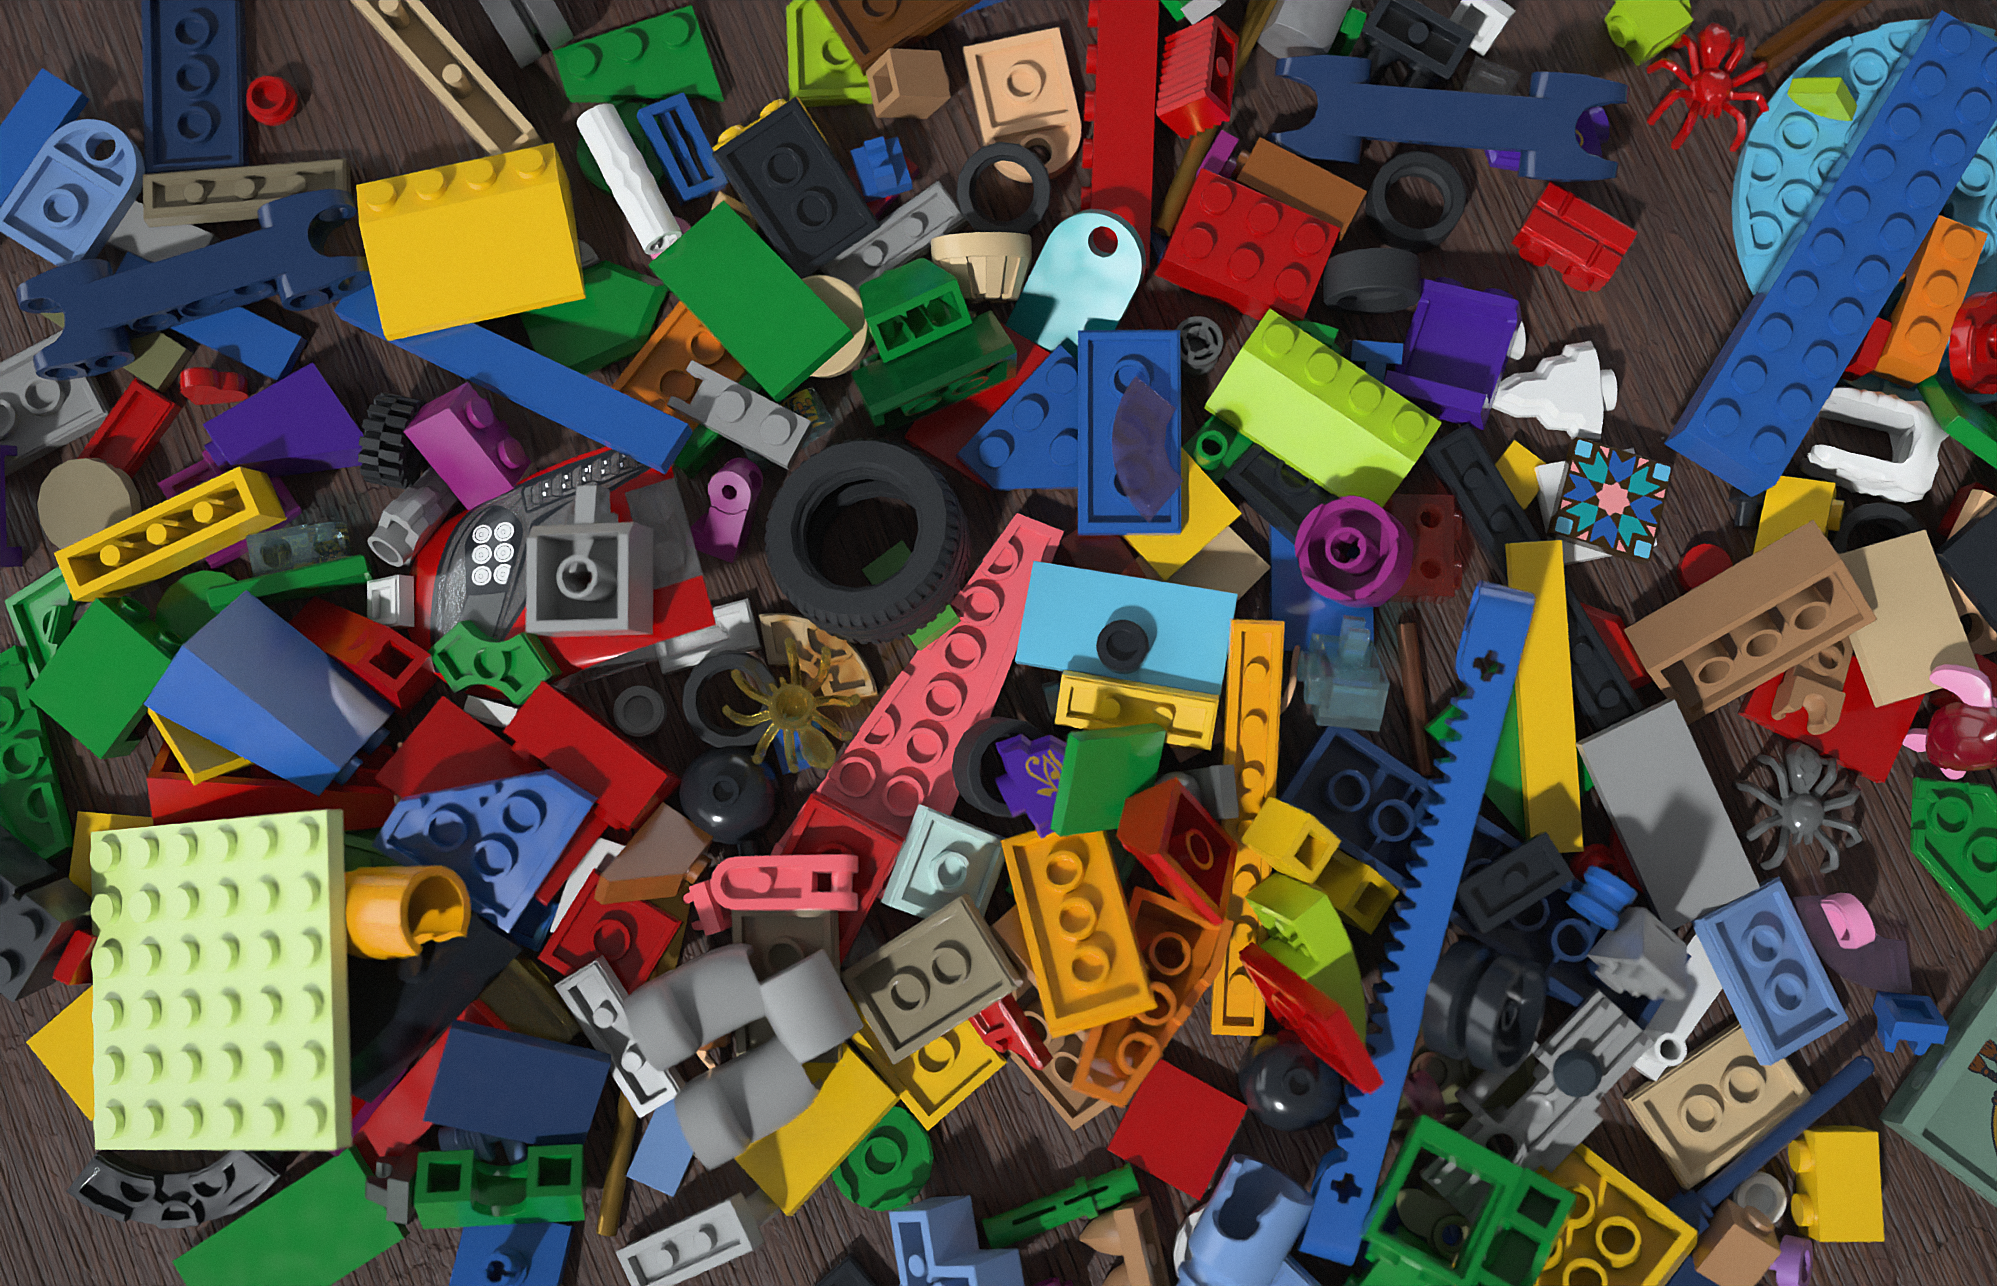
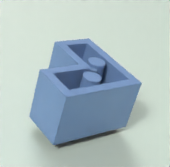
M970 1196L931 1197L889 1212L901 1286H1024L1018 1249H979Z

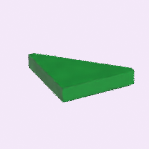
M59 566L4 601L34 679L37 678L68 636L76 604Z

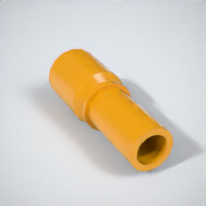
M443 866L365 867L351 872H344L346 954L349 953L362 959L406 957L419 955L422 948L420 944L430 939L443 942L457 936H466L471 919L470 897L465 883L453 870Z

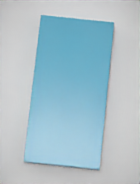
M1033 561L1015 662L1017 664L1058 671L1068 670L1219 695L1220 698L1228 655L1230 618L1234 619L1238 594ZM1116 620H1129L1138 624L1145 631L1149 642V654L1146 662L1141 668L1129 674H1117L1108 670L1101 663L1096 650L1099 633L1107 624Z

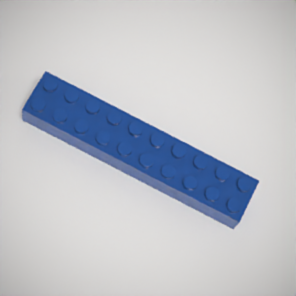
M1943 10L1936 14L1913 36L1664 443L1665 445L1750 497L1776 485L1997 119L1996 41Z

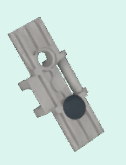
M1596 989L1541 1046L1536 1041L1534 1042L1529 1055L1533 1053L1540 1060V1063L1534 1068L1535 1071L1532 1073L1537 1080L1509 1109L1502 1104L1500 1107L1497 1106L1494 1111L1488 1112L1482 1106L1509 1076H1502L1484 1070L1466 1090L1460 1087L1454 1093V1096L1474 1115L1457 1133L1484 1148L1487 1140L1494 1134H1507L1513 1138L1514 1148L1506 1160L1524 1170L1528 1168L1533 1172L1542 1165L1551 1173L1603 1120L1594 1111L1601 1104L1599 1099L1655 1042L1605 995ZM1435 1155L1419 1174L1473 1224L1491 1184Z

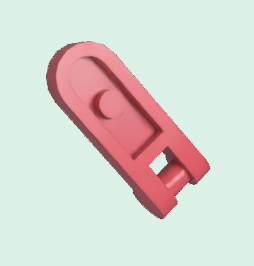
M785 855L736 856L727 858L718 864L712 873L710 882L711 892L720 905L736 911H856L858 894L852 893L853 874L858 873V856ZM818 873H832L831 892H818Z

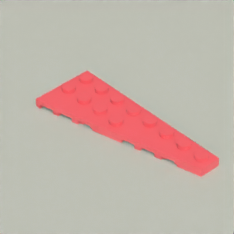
M1016 513L984 557L981 565L962 591L960 590L952 601L951 607L961 622L923 650L916 652L906 668L901 671L860 727L859 732L847 749L828 771L827 776L816 791L903 838H906L918 804L949 816L952 815L960 795L955 786L952 772L954 750L964 732L978 721L991 718L1017 652L1033 561L1052 564L1064 531ZM806 803L779 842L775 844L771 853L772 856H780ZM895 864L877 897L881 900L883 898L884 892L890 880Z

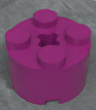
M1359 496L1339 497L1341 499L1321 504L1314 508L1303 520L1295 540V554L1305 582L1317 593L1345 606L1366 608L1378 607L1386 603L1404 585L1412 566L1413 540L1402 523L1376 503ZM1351 546L1361 549L1356 559L1347 556Z

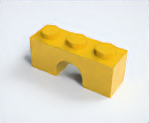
M1270 796L1241 839L1245 845L1279 873L1325 893L1340 920L1372 935L1399 892L1371 866L1339 850L1337 847L1341 840L1311 814Z

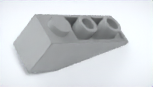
M1628 907L1619 917L1620 924L1616 930H1608L1587 954L1588 957L1599 965L1595 971L1596 975L1618 993H1622L1626 989L1637 997L1640 994H1646L1654 1000H1657L1658 997L1682 1001L1687 995V945L1647 909Z

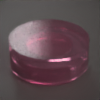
M1421 1069L1407 1074L1402 1090L1415 1116L1425 1115L1436 1122L1443 1119L1446 1114V1105L1432 1077Z

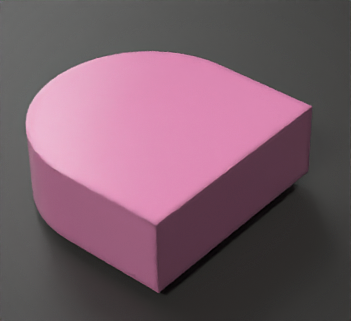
M1835 893L1821 900L1822 903L1820 904L1841 947L1856 949L1875 940V929L1865 907L1854 895L1850 893Z

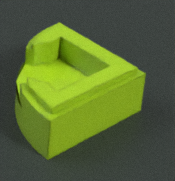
M1841 77L1793 78L1787 95L1797 105L1825 118L1852 121L1857 109V104Z

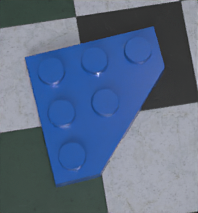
M1061 345L1048 356L955 456L991 491L1078 489V361Z
M553 769L407 796L398 802L371 846L403 866H443L453 870L465 883L470 897L471 909L509 933L598 798Z

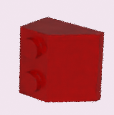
M1176 777L1127 798L1116 834L1124 848L1133 853L1153 874L1158 884L1165 887L1181 905L1214 926L1223 924L1239 845Z

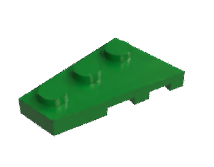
M692 5L552 51L566 95L571 103H610L623 100L630 102L632 98H661V100H665L683 92L686 98H706L707 102L724 101Z

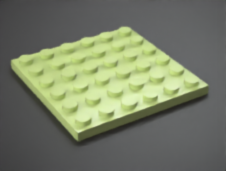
M320 810L91 832L92 903L90 911L92 934L98 937L92 950L91 959L93 970L92 1021L94 1033L93 1076L95 1109L93 1127L95 1131V1149L336 1150L352 1146L343 810Z

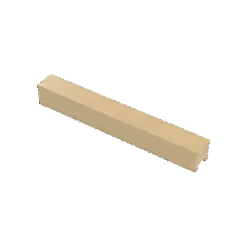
M350 0L489 156L545 145L534 127L420 0Z

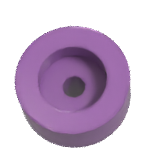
M1785 1235L1780 1244L1782 1253L1769 1269L1776 1271L1778 1286H1809L1813 1267L1812 1242L1809 1239Z

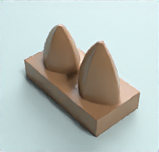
M1149 1195L1130 1198L1118 1208L1104 1212L1093 1219L1079 1236V1240L1094 1250L1114 1256H1124L1125 1263L1111 1271L1102 1286H1171Z

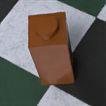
M1259 137L1252 152L1245 149L1241 151L1231 176L1237 180L1236 183L1341 228L1333 246L1335 250L1338 248L1367 192Z

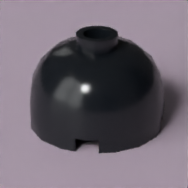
M751 746L743 748L709 747L693 758L682 775L679 791L683 815L692 821L695 826L714 837L712 842L737 845L755 839L768 831L781 812L784 795L782 781H780L779 773L769 757Z
M1276 1026L1264 1031V1034L1261 1036H1257L1253 1040L1254 1042L1247 1047L1238 1065V1087L1244 1103L1262 1123L1280 1131L1303 1132L1321 1125L1336 1111L1343 1094V1076L1314 1054L1301 1041V1038L1295 1031Z

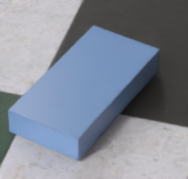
M675 1098L655 1109L626 1175L672 1197L677 1195L694 1156V1152L679 1124L675 1111Z

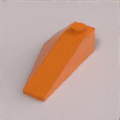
M1137 886L1127 895L1126 900L1157 1008L1086 1029L1071 1089L1121 1108L1126 1105L1160 1057L1161 1052L1221 971L1234 926V921L1225 919L1223 924L1214 926L1181 905L1178 901Z

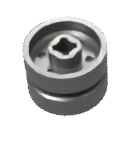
M479 0L521 69L542 57V52L535 38L537 34L541 36L552 50L574 38L554 0Z

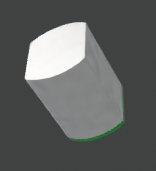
M1277 0L1257 42L1268 52L1280 59L1327 55L1352 0Z

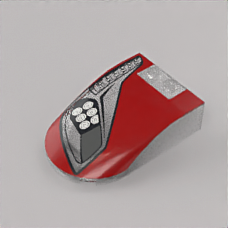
M607 446L575 456L541 470L517 482L514 489L483 502L470 510L466 509L456 514L432 534L418 553L409 573V576H414V627L408 628L414 644L427 652L455 625L465 620H471L479 630L492 638L508 641L518 634L526 632L527 537L532 527L567 525L568 515H575L576 486L601 485V487L609 489L610 512L618 515V523L634 522L653 529V634L551 637L536 634L562 671V674L550 684L566 689L658 661L665 657H671L730 639L728 629L715 617L673 465H671L666 474H663ZM433 662L435 670L434 674H436L441 680L446 682V680L444 679V677L442 676V674ZM476 684L464 691L469 695L484 700L512 702L502 691L485 684Z

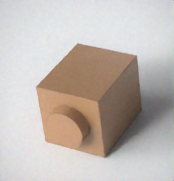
M889 48L866 71L876 118L927 119L951 98L949 78L944 70L940 51Z
M1728 1198L1714 1212V1216L1707 1221L1710 1227L1697 1237V1245L1691 1251L1696 1271L1719 1286H1755L1782 1253L1772 1221L1757 1208L1750 1205L1743 1208Z

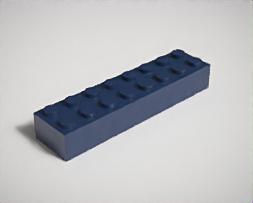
M1332 718L1323 723L1277 793L1276 799L1311 814L1341 840L1337 847L1339 850L1371 866L1399 891L1398 895L1410 901V898L1400 888V884L1403 881L1416 880V877L1405 867L1406 862L1421 860L1422 858L1411 847L1412 841L1427 839V835L1416 825L1418 820L1433 818V814L1424 808L1422 803L1423 800L1437 799L1439 793L1428 785L1427 779L1336 718ZM1477 814L1459 882L1522 843ZM1577 879L1571 880L1485 934L1477 931L1455 895L1447 927L1464 939L1496 949L1499 956L1511 953L1541 963L1546 974L1547 995L1572 1012L1598 989L1644 1032L1665 998L1658 997L1657 1000H1654L1646 994H1640L1637 997L1626 989L1622 993H1618L1596 975L1595 971L1599 965L1588 957L1587 954L1608 930L1588 920L1567 904V900L1572 892L1580 891L1584 885ZM1623 910L1620 911L1619 917H1620V916L1622 915V913L1624 912ZM1687 953V963H1688V961H1689L1690 958H1691V955H1689V954Z

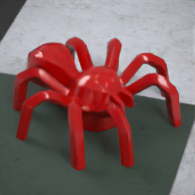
M1711 23L1697 33L1696 42L1689 35L1682 34L1670 45V49L1674 51L1679 50L1684 45L1688 48L1692 77L1675 61L1668 58H1661L1647 67L1648 74L1666 68L1672 71L1687 86L1686 89L1672 90L1647 117V124L1654 125L1672 103L1678 98L1685 99V103L1690 110L1681 130L1671 142L1673 150H1678L1690 135L1698 115H1702L1703 118L1707 119L1709 115L1713 114L1715 119H1719L1723 109L1737 120V134L1729 147V151L1736 152L1746 137L1747 119L1745 113L1729 101L1754 100L1759 107L1756 118L1763 112L1769 111L1766 99L1760 92L1734 91L1735 87L1756 77L1760 78L1768 69L1769 63L1761 61L1754 68L1731 79L1729 76L1746 50L1745 36L1738 37L1732 42L1730 33L1725 27L1718 23ZM1729 50L1732 55L1723 69L1720 70L1719 66Z

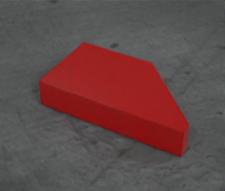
M1011 993L969 1018V1021L985 1045L1002 1053L1007 1049L1027 1058L1029 1066L1037 1070L1045 1068L1053 1059Z

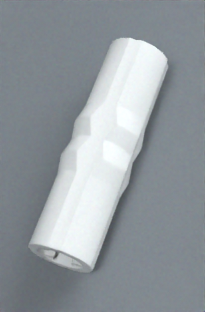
M601 104L588 109L578 118L577 126L598 163L606 183L611 188L618 205L623 210L645 253L652 255L663 252L683 234L664 200L654 176L647 168L642 154L636 148L614 105Z

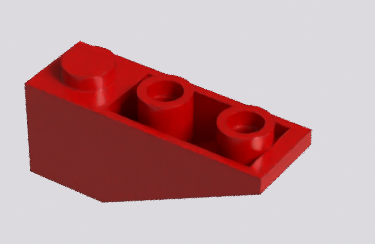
M315 596L288 623L396 709L395 713L402 718L407 716L437 681L431 654L390 627Z

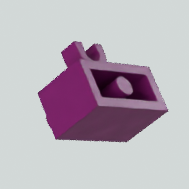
M469 382L423 405L403 431L467 510L514 489L516 483L519 482L531 463L521 444L507 432L509 426L505 420L499 421L491 409L492 404L486 397L481 398Z

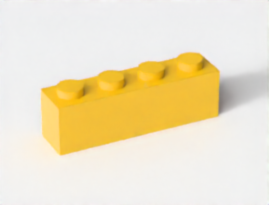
M239 466L55 552L54 555L73 600L93 602L96 597H121L283 522L287 518L268 474Z

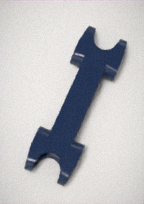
M1312 55L1276 60V77L1291 79L1297 83L1307 85L1317 96L1318 108L1315 117L1307 126L1299 130L1283 133H1268L1267 141L1301 158L1312 161L1359 164L1362 141L1375 140L1520 152L1517 173L1519 178L1558 182L1617 178L1619 162L1605 160L1583 150L1576 139L1575 126L1579 116L1589 108L1609 104H1627L1630 86L1585 74L1532 72L1529 95L1524 97L1370 85L1372 60L1366 58Z
M322 189L298 193L271 201L261 206L257 211L261 230L115 275L109 262L101 259H84L50 269L28 279L16 289L19 308L28 313L63 312L65 322L63 331L57 340L33 356L36 375L49 380H70L95 376L122 368L132 363L135 359L131 343L132 339L278 294L280 295L283 308L292 311H303L339 301L366 288L372 283L366 257H328L324 254V245L329 234L355 216L357 212L352 194L340 189Z

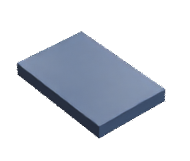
M1780 877L1768 878L1759 883L1760 888L1690 921L1759 1065H1773L1849 1020Z

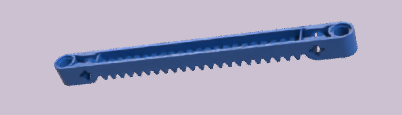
M1479 580L1472 595L1455 657L1456 673L1459 680L1468 690L1466 696L1451 697L1450 703L1462 712L1459 717L1445 719V724L1456 731L1455 737L1441 738L1439 744L1450 752L1449 758L1434 759L1433 764L1445 773L1444 778L1430 779L1428 781V785L1439 793L1437 799L1423 800L1422 806L1433 814V818L1418 820L1416 825L1427 835V839L1412 841L1411 847L1422 858L1421 860L1406 862L1405 867L1416 877V880L1403 881L1400 884V888L1410 898V901L1395 902L1394 908L1405 921L1390 922L1389 924L1391 933L1399 941L1384 943L1383 949L1388 958L1393 962L1379 963L1378 970L1382 978L1387 982L1373 983V992L1376 999L1380 1002L1367 1005L1370 1019L1375 1023H1366V1042L1368 1043H1366L1365 1049L1385 1083L1371 1095L1365 1094L1354 1084H1346L1344 1090L1349 1104L1340 1105L1339 1112L1343 1124L1334 1126L1336 1142L1340 1147L1330 1149L1322 1155L1317 1164L1309 1192L1314 1198L1315 1205L1299 1233L1298 1251L1349 1266L1353 1264L1361 1241V1237L1358 1234L1371 1205L1422 1019L1425 995L1431 976L1436 968L1530 625L1535 602L1534 593ZM1490 650V660L1498 663L1495 673L1486 672L1483 680H1480L1481 671L1473 667V661L1475 657L1484 658L1487 651ZM1345 1173H1351L1354 1182L1347 1181L1344 1189L1337 1188L1335 1180H1342Z

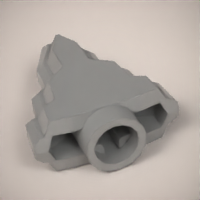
M432 466L429 467L413 486L407 487L396 500H393L384 509L378 528L368 538L370 548L378 557L390 565L401 567L402 565L410 566L432 534L440 527L443 520L460 500Z

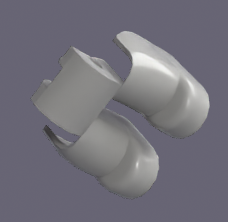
M733 943L715 948L695 957L676 969L670 970L645 983L624 999V1013L631 1033L644 1057L657 1071H664L695 1054L704 1045L764 1016H767L776 1033L768 1042L759 1047L750 1049L691 1079L675 1095V1111L681 1129L696 1157L709 1170L744 1153L751 1143L772 1134L792 1122L809 1108L818 1096L824 1083L819 1078L812 1084L801 1063L833 1048L864 1027L824 949L770 976L766 980L758 982L748 960V956L754 952L752 945Z

